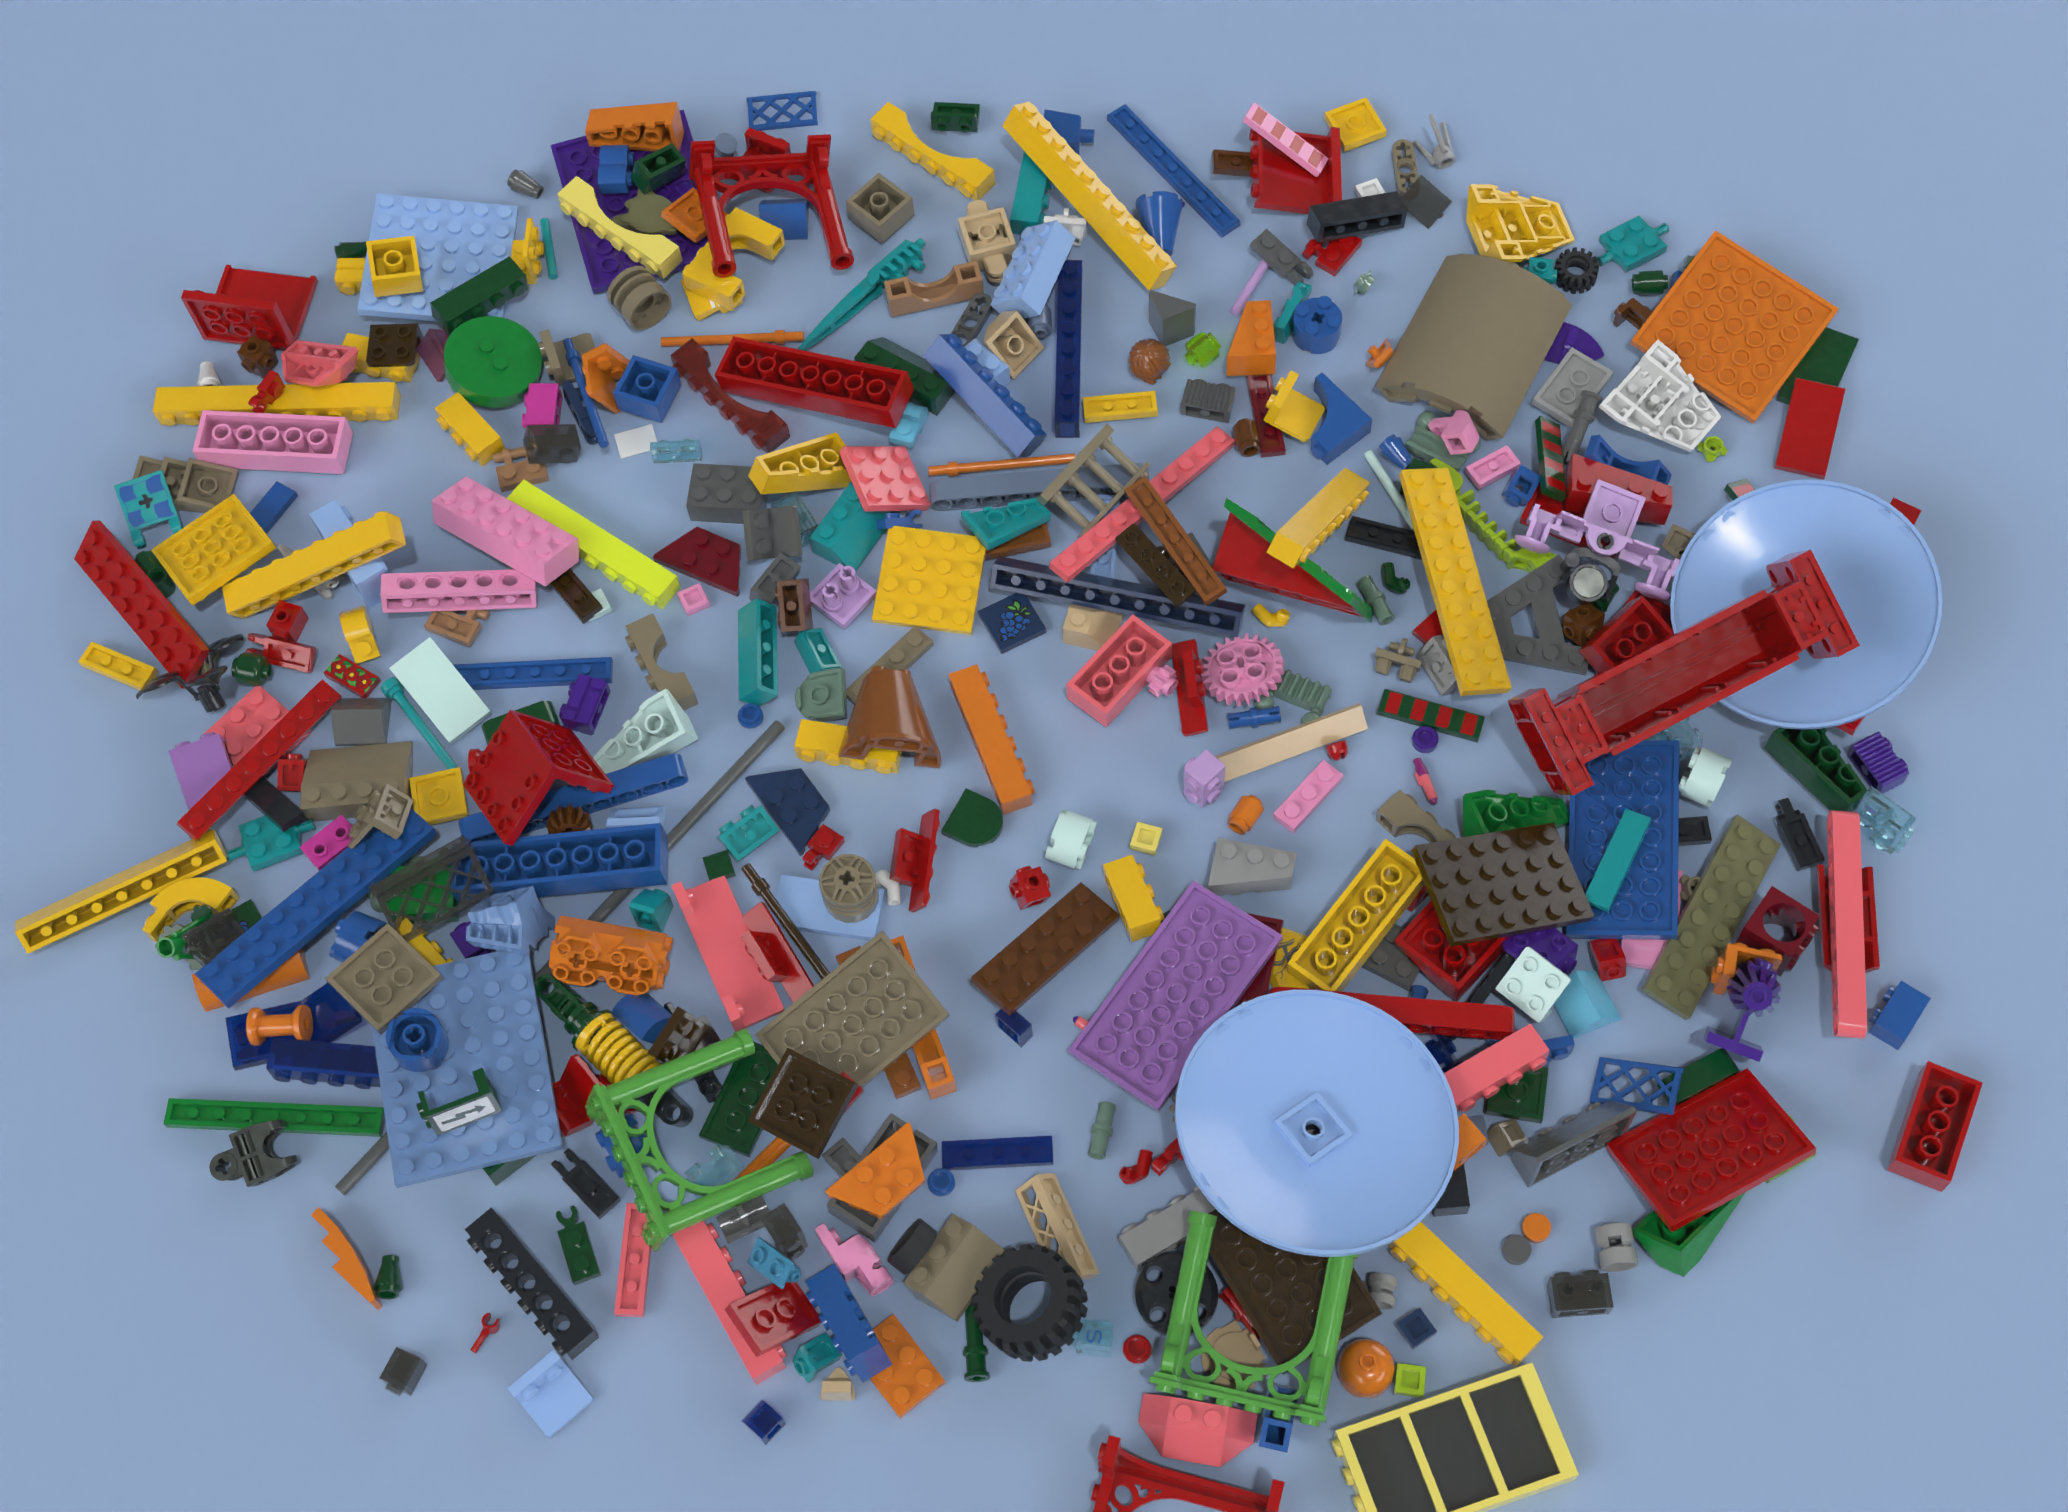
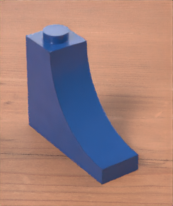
M1320 373L1315 377L1314 392L1325 407L1326 418L1320 429L1312 436L1310 450L1316 459H1321L1328 465L1371 432L1372 418L1324 373Z

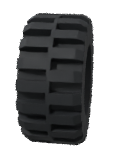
M1030 1244L1021 1245L1020 1250H1016L1014 1247L1005 1250L1006 1255L1001 1257L998 1254L992 1259L994 1263L991 1267L988 1268L986 1266L981 1272L984 1277L982 1281L977 1280L974 1288L978 1292V1295L973 1296L972 1306L977 1309L973 1313L974 1318L980 1325L979 1329L982 1334L1009 1357L1014 1359L1020 1358L1026 1362H1031L1033 1356L1038 1361L1046 1360L1049 1353H1052L1054 1356L1061 1353V1347L1064 1344L1070 1346L1075 1340L1072 1336L1076 1331L1080 1333L1083 1324L1080 1322L1081 1317L1085 1318L1087 1316L1088 1308L1083 1304L1088 1300L1087 1292L1083 1289L1084 1283L1076 1273V1270L1054 1250H1048L1042 1245H1036L1033 1248ZM1038 1281L1049 1282L1051 1287L1050 1301L1042 1315L1027 1324H1012L1010 1308L1016 1294L1030 1283Z

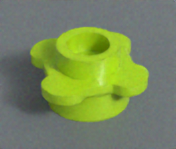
M1717 436L1707 437L1704 442H1700L1697 445V450L1706 456L1705 459L1708 462H1714L1717 457L1727 454V448L1724 447L1722 439Z

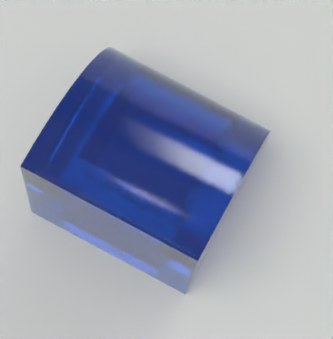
M762 1399L741 1420L765 1445L786 1424L784 1419Z

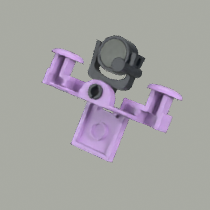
M1599 479L1595 483L1582 518L1563 510L1558 515L1539 509L1540 505L1535 503L1526 522L1529 526L1525 536L1515 535L1516 543L1522 548L1541 554L1548 553L1551 550L1545 544L1549 533L1577 544L1580 543L1582 536L1585 535L1589 549L1577 547L1565 556V560L1560 564V569L1563 572L1558 582L1560 585L1566 583V590L1570 598L1584 605L1594 603L1601 597V601L1607 602L1610 600L1621 566L1615 559L1609 556L1618 553V560L1648 571L1645 583H1635V589L1642 595L1659 601H1667L1671 598V594L1666 591L1670 579L1674 577L1680 562L1677 558L1669 560L1657 555L1656 553L1659 552L1660 548L1637 539H1630L1646 498ZM1601 540L1606 542L1605 547H1602ZM1580 558L1588 559L1606 567L1611 572V578L1608 583L1607 575L1603 569L1595 564L1587 563L1580 565L1570 573L1571 568L1576 567L1580 563Z

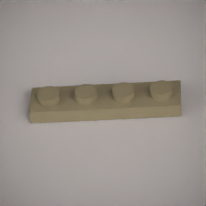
M914 626L846 689L847 699L853 705L855 704L862 680L867 674L871 673L873 667L883 666L886 669L908 670L934 646L933 640Z

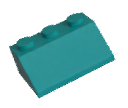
M850 482L809 537L812 552L835 565L840 563L843 566H851L856 572L887 530H877L876 520L885 519V514L891 512H864L854 486Z

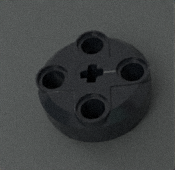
M1180 1252L1166 1253L1148 1262L1143 1267L1135 1288L1136 1305L1140 1316L1151 1329L1164 1336L1167 1335L1183 1253ZM1208 1266L1206 1267L1199 1307L1207 1312L1205 1318L1199 1320L1201 1329L1211 1321L1218 1305L1216 1279ZM1159 1270L1163 1274L1162 1279L1156 1283L1149 1281L1147 1275L1150 1271ZM1156 1310H1161L1166 1314L1165 1320L1161 1323H1154L1150 1319L1151 1314ZM1192 1327V1329H1191V1334H1190V1336L1193 1335V1334H1195V1333H1194V1330H1193V1327Z

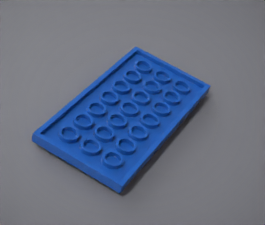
M1643 740L1615 756H1612L1611 752L1584 764L1594 785L1573 796L1570 795L1568 856L1585 894L1625 809L1651 817V824L1609 913L1590 906L1595 917L1589 922L1567 925L1566 936L1568 938L1678 940L1679 740Z

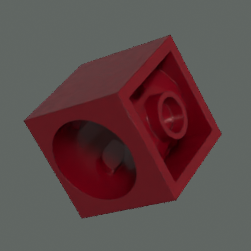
M1771 886L1743 927L1735 943H1743L1748 948L1757 950L1770 949L1775 951L1776 954L1782 955V962L1776 970L1777 975L1781 977L1785 969L1789 971L1793 969L1803 951L1810 944L1819 929V926L1815 925L1820 915ZM1776 924L1782 926L1791 934L1793 941L1781 942L1774 939L1767 933L1764 925Z

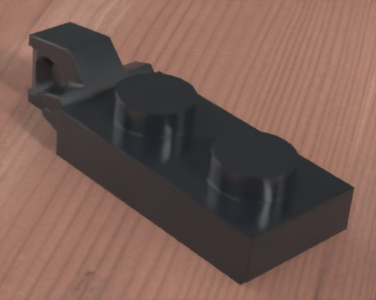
M1789 798L1778 800L1777 805H1775L1778 816L1775 819L1797 870L1800 871L1823 864L1825 858L1805 814L1799 810L1794 811Z

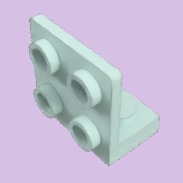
M1528 946L1523 950L1495 989L1540 1023L1545 1021L1552 1013L1551 1007L1569 985L1571 978Z

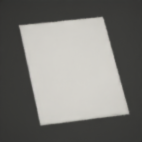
M652 424L614 434L621 459L659 448Z

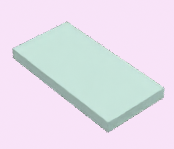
M431 637L389 668L451 745L492 714Z

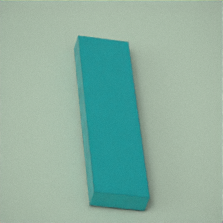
M1625 809L1585 894L1590 906L1609 913L1651 824V817Z

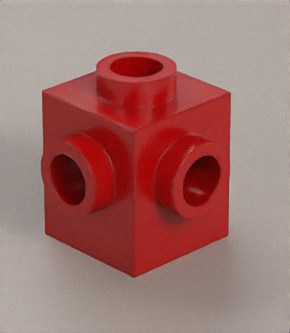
M1031 866L1022 867L1016 870V874L1010 880V893L1014 899H1017L1020 910L1043 904L1051 897L1048 876L1042 872L1040 866L1033 869Z

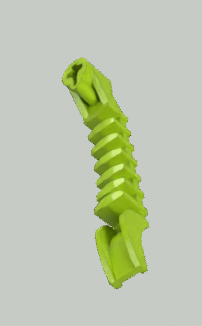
M1436 458L1429 462L1431 465L1436 466V468L1449 469L1464 523L1469 527L1471 533L1474 532L1478 536L1480 542L1483 541L1487 545L1489 551L1497 554L1499 561L1503 560L1506 563L1508 570L1514 568L1531 573L1557 556L1551 552L1539 554L1524 548L1516 551L1517 543L1514 538L1505 543L1507 539L1506 531L1503 529L1495 533L1497 531L1496 522L1493 520L1486 524L1488 521L1487 513L1483 511L1478 514L1481 506L1477 500L1473 502L1475 499L1474 491L1470 489L1461 495L1463 478L1460 473Z

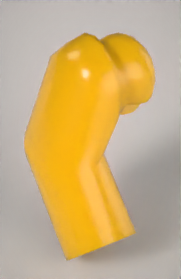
M1261 603L1252 609V613L1267 627H1283L1289 622L1290 613L1286 609L1278 610L1277 613H1270Z

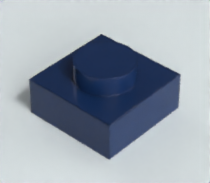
M1421 1308L1396 1324L1397 1329L1412 1349H1415L1437 1333V1330Z

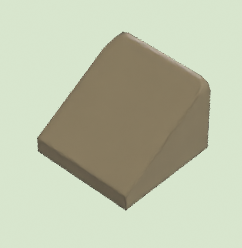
M1516 1119L1495 1124L1487 1132L1488 1140L1499 1157L1514 1151V1147L1518 1143L1527 1139Z

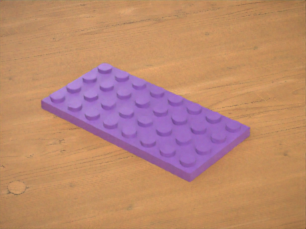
M1193 880L1068 1049L1069 1054L1159 1113L1177 1088L1183 1067L1194 1045L1216 1020L1236 1006L1283 941V935Z

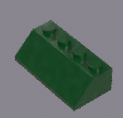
M884 337L868 340L854 357V360L858 362L907 371L914 387L909 402L927 407L928 411L938 416L956 392L925 358Z

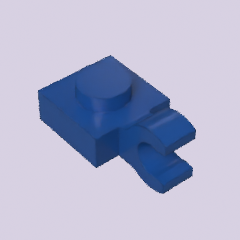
M911 510L907 512L905 517H900V513L885 514V519L876 520L877 530L888 529L893 526L921 528L923 524L914 523L913 516L922 514V511Z

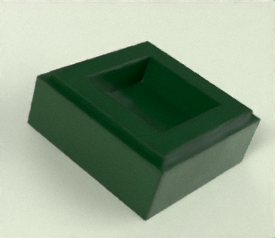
M728 850L702 858L709 881L725 876L726 879L736 876Z

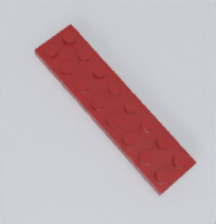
M101 520L92 521L74 560L168 673L177 671L178 675L185 682L196 677L210 649ZM177 682L178 685L183 689L184 687L179 682Z

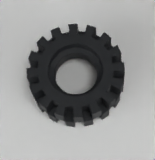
M1574 247L1572 252L1566 249L1564 254L1562 252L1559 254L1554 268L1557 270L1556 282H1558L1557 286L1559 288L1564 286L1563 291L1565 292L1571 289V294H1576V290H1579L1581 294L1584 293L1585 289L1589 291L1591 286L1595 285L1599 271V262H1597L1596 256L1592 257L1591 251H1588L1586 254L1584 253V248H1581V251H1577V247ZM1579 267L1583 269L1585 273L1582 275H1575L1570 273L1567 270V268Z

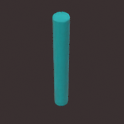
M542 218L540 226L548 277L551 280H555L558 278L550 222L548 218Z

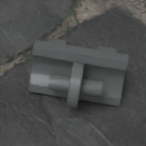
M763 1196L743 1205L739 1204L735 1209L716 1217L728 1244L774 1223Z

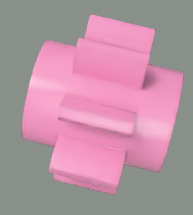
M1167 664L1164 668L1154 667L1146 679L1150 683L1148 691L1158 698L1161 694L1166 696L1172 694L1179 682L1175 679L1177 671Z

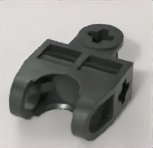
M284 1120L254 1124L229 1134L233 1148L219 1153L212 1158L209 1166L211 1175L220 1181H234L244 1177L247 1187H256L280 1177L299 1163L296 1155L280 1158L275 1156L271 1150L273 1138L279 1134L278 1131L286 1128ZM228 1162H230L231 1167H229L227 1171H225V1167L228 1166Z

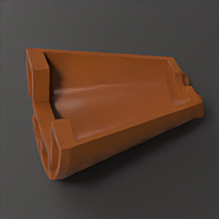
M875 666L871 669V673L863 678L839 749V757L864 760L869 749L873 747L916 753L914 756V766L940 768L941 754L909 670L886 669L883 666Z

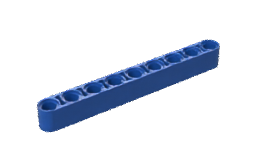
M669 754L607 773V777L614 785L609 794L601 791L595 793L580 785H577V787L567 785L548 791L520 835L546 828V821L551 810H557L559 805L567 807L571 803L574 808L581 805L583 811H588V814L680 787L688 781L682 756L680 754ZM482 812L463 817L458 822L463 843L501 839Z

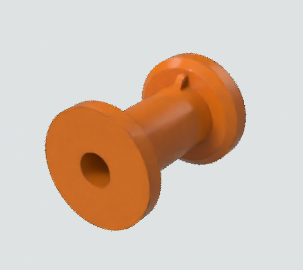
M299 1005L292 1014L266 1015L259 1007L251 1008L246 1019L248 1040L251 1045L260 1046L267 1037L294 1035L299 1043H308L313 1033L311 1010L307 1005Z

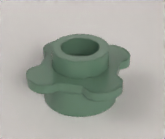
M1372 270L1367 275L1362 273L1354 284L1358 287L1354 292L1355 295L1358 291L1365 295L1375 281V278L1370 275Z

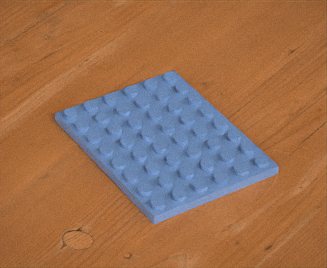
M497 951L433 966L443 979L411 1008H422L430 1011L439 1020L447 1034V1053L441 1061V1065L434 1070L412 1072L401 1067L388 1048L386 1030L380 1035L372 1027L394 1183L397 1188L563 1149L530 954L528 956ZM483 1068L494 1086L502 1111L439 1136L433 1128L428 1129L417 1109L416 1104L421 1102L418 1092L424 1091L433 1107H440L478 1092L472 1071Z

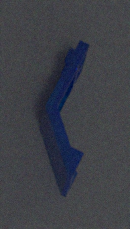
M327 982L301 1001L262 1009L266 1015L292 1014L297 1006L307 1005L313 1017V1033L308 1043H299L293 1035L267 1037L262 1045L253 1046L250 1044L246 1032L248 1013L227 1017L225 1019L233 1068L236 1071L317 1052L363 1022L362 1016Z

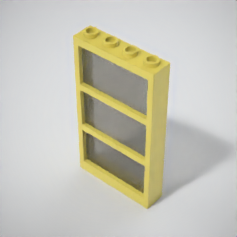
M1533 1363L1338 1429L1334 1434L1335 1440L1331 1441L1336 1457H1342L1345 1468L1342 1469L1345 1482L1347 1486L1352 1485L1356 1497H1353V1502L1357 1512H1486L1574 1481L1579 1475Z

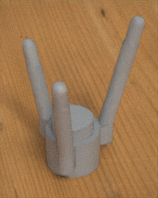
M1429 114V119L1439 145L1433 149L1432 156L1418 141H1413V144L1429 160L1432 167L1437 165L1439 169H1445L1455 162L1456 157L1452 151L1445 122H1441L1443 141L1433 114Z

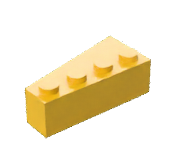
M835 432L757 456L748 477L760 494L846 488L851 479L839 454L842 447L846 446L838 433Z

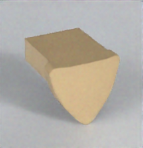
M837 1367L826 1381H822L821 1400H855L853 1385L840 1367Z

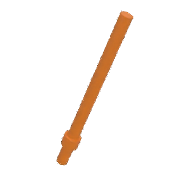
M775 330L774 333L661 337V347L730 344L733 336L764 343L775 342L777 345L791 341H804V331L785 332V330Z
M1075 453L960 464L954 461L948 462V465L928 466L929 476L949 474V477L959 476V473L1069 464L1076 456Z

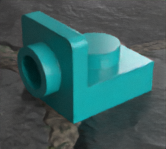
M825 1332L799 1347L792 1362L796 1372L810 1383L818 1372L839 1361L842 1353H838L832 1340Z

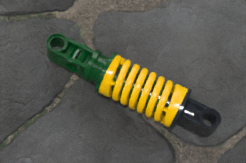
M543 974L536 979L535 988L537 996L565 1023L564 1029L569 1034L574 1035L571 1042L573 1048L583 1056H586L587 1060L594 1064V1067L611 1084L661 1065L660 1062H657L656 1058L647 1053L648 1050L643 1048L640 1042H636V1038L630 1035L626 1028H622V1024L619 1021H615L613 1013L609 1009L597 1011V1007L592 1002H586L566 983L552 975ZM553 982L554 988L548 994V987ZM672 1088L661 1097L655 1109V1114L668 1125L685 1127L693 1119L692 1108ZM656 1091L634 1100H639L649 1106ZM679 1107L680 1115L674 1120L673 1112Z

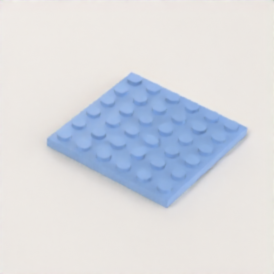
M377 193L369 241L414 236L423 292L375 297L367 253L357 307L358 315L436 321L432 317L430 302L505 258L511 257L512 244L516 233L518 206ZM506 302L502 307L493 309L485 316L504 318Z

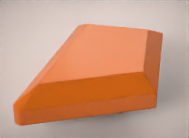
M1386 338L1378 348L1372 345L1367 350L1371 357L1365 364L1368 367L1381 368L1393 355L1391 342Z

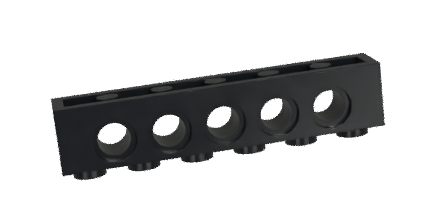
M492 1207L464 1229L470 1236L466 1241L476 1253L482 1250L487 1256L483 1262L494 1274L496 1271H499L504 1278L500 1282L510 1294L516 1291L521 1299L517 1301L519 1306L527 1315L533 1312L538 1318L534 1322L544 1336L548 1333L553 1336L555 1341L551 1344L561 1357L567 1353L573 1360L599 1338ZM501 1239V1244L498 1248L490 1249V1244L494 1240ZM517 1259L518 1265L512 1270H507V1264L511 1260ZM535 1280V1285L532 1289L523 1290V1286L527 1281ZM547 1300L553 1301L549 1310L540 1311L543 1302ZM570 1321L569 1328L566 1331L557 1332L561 1322Z

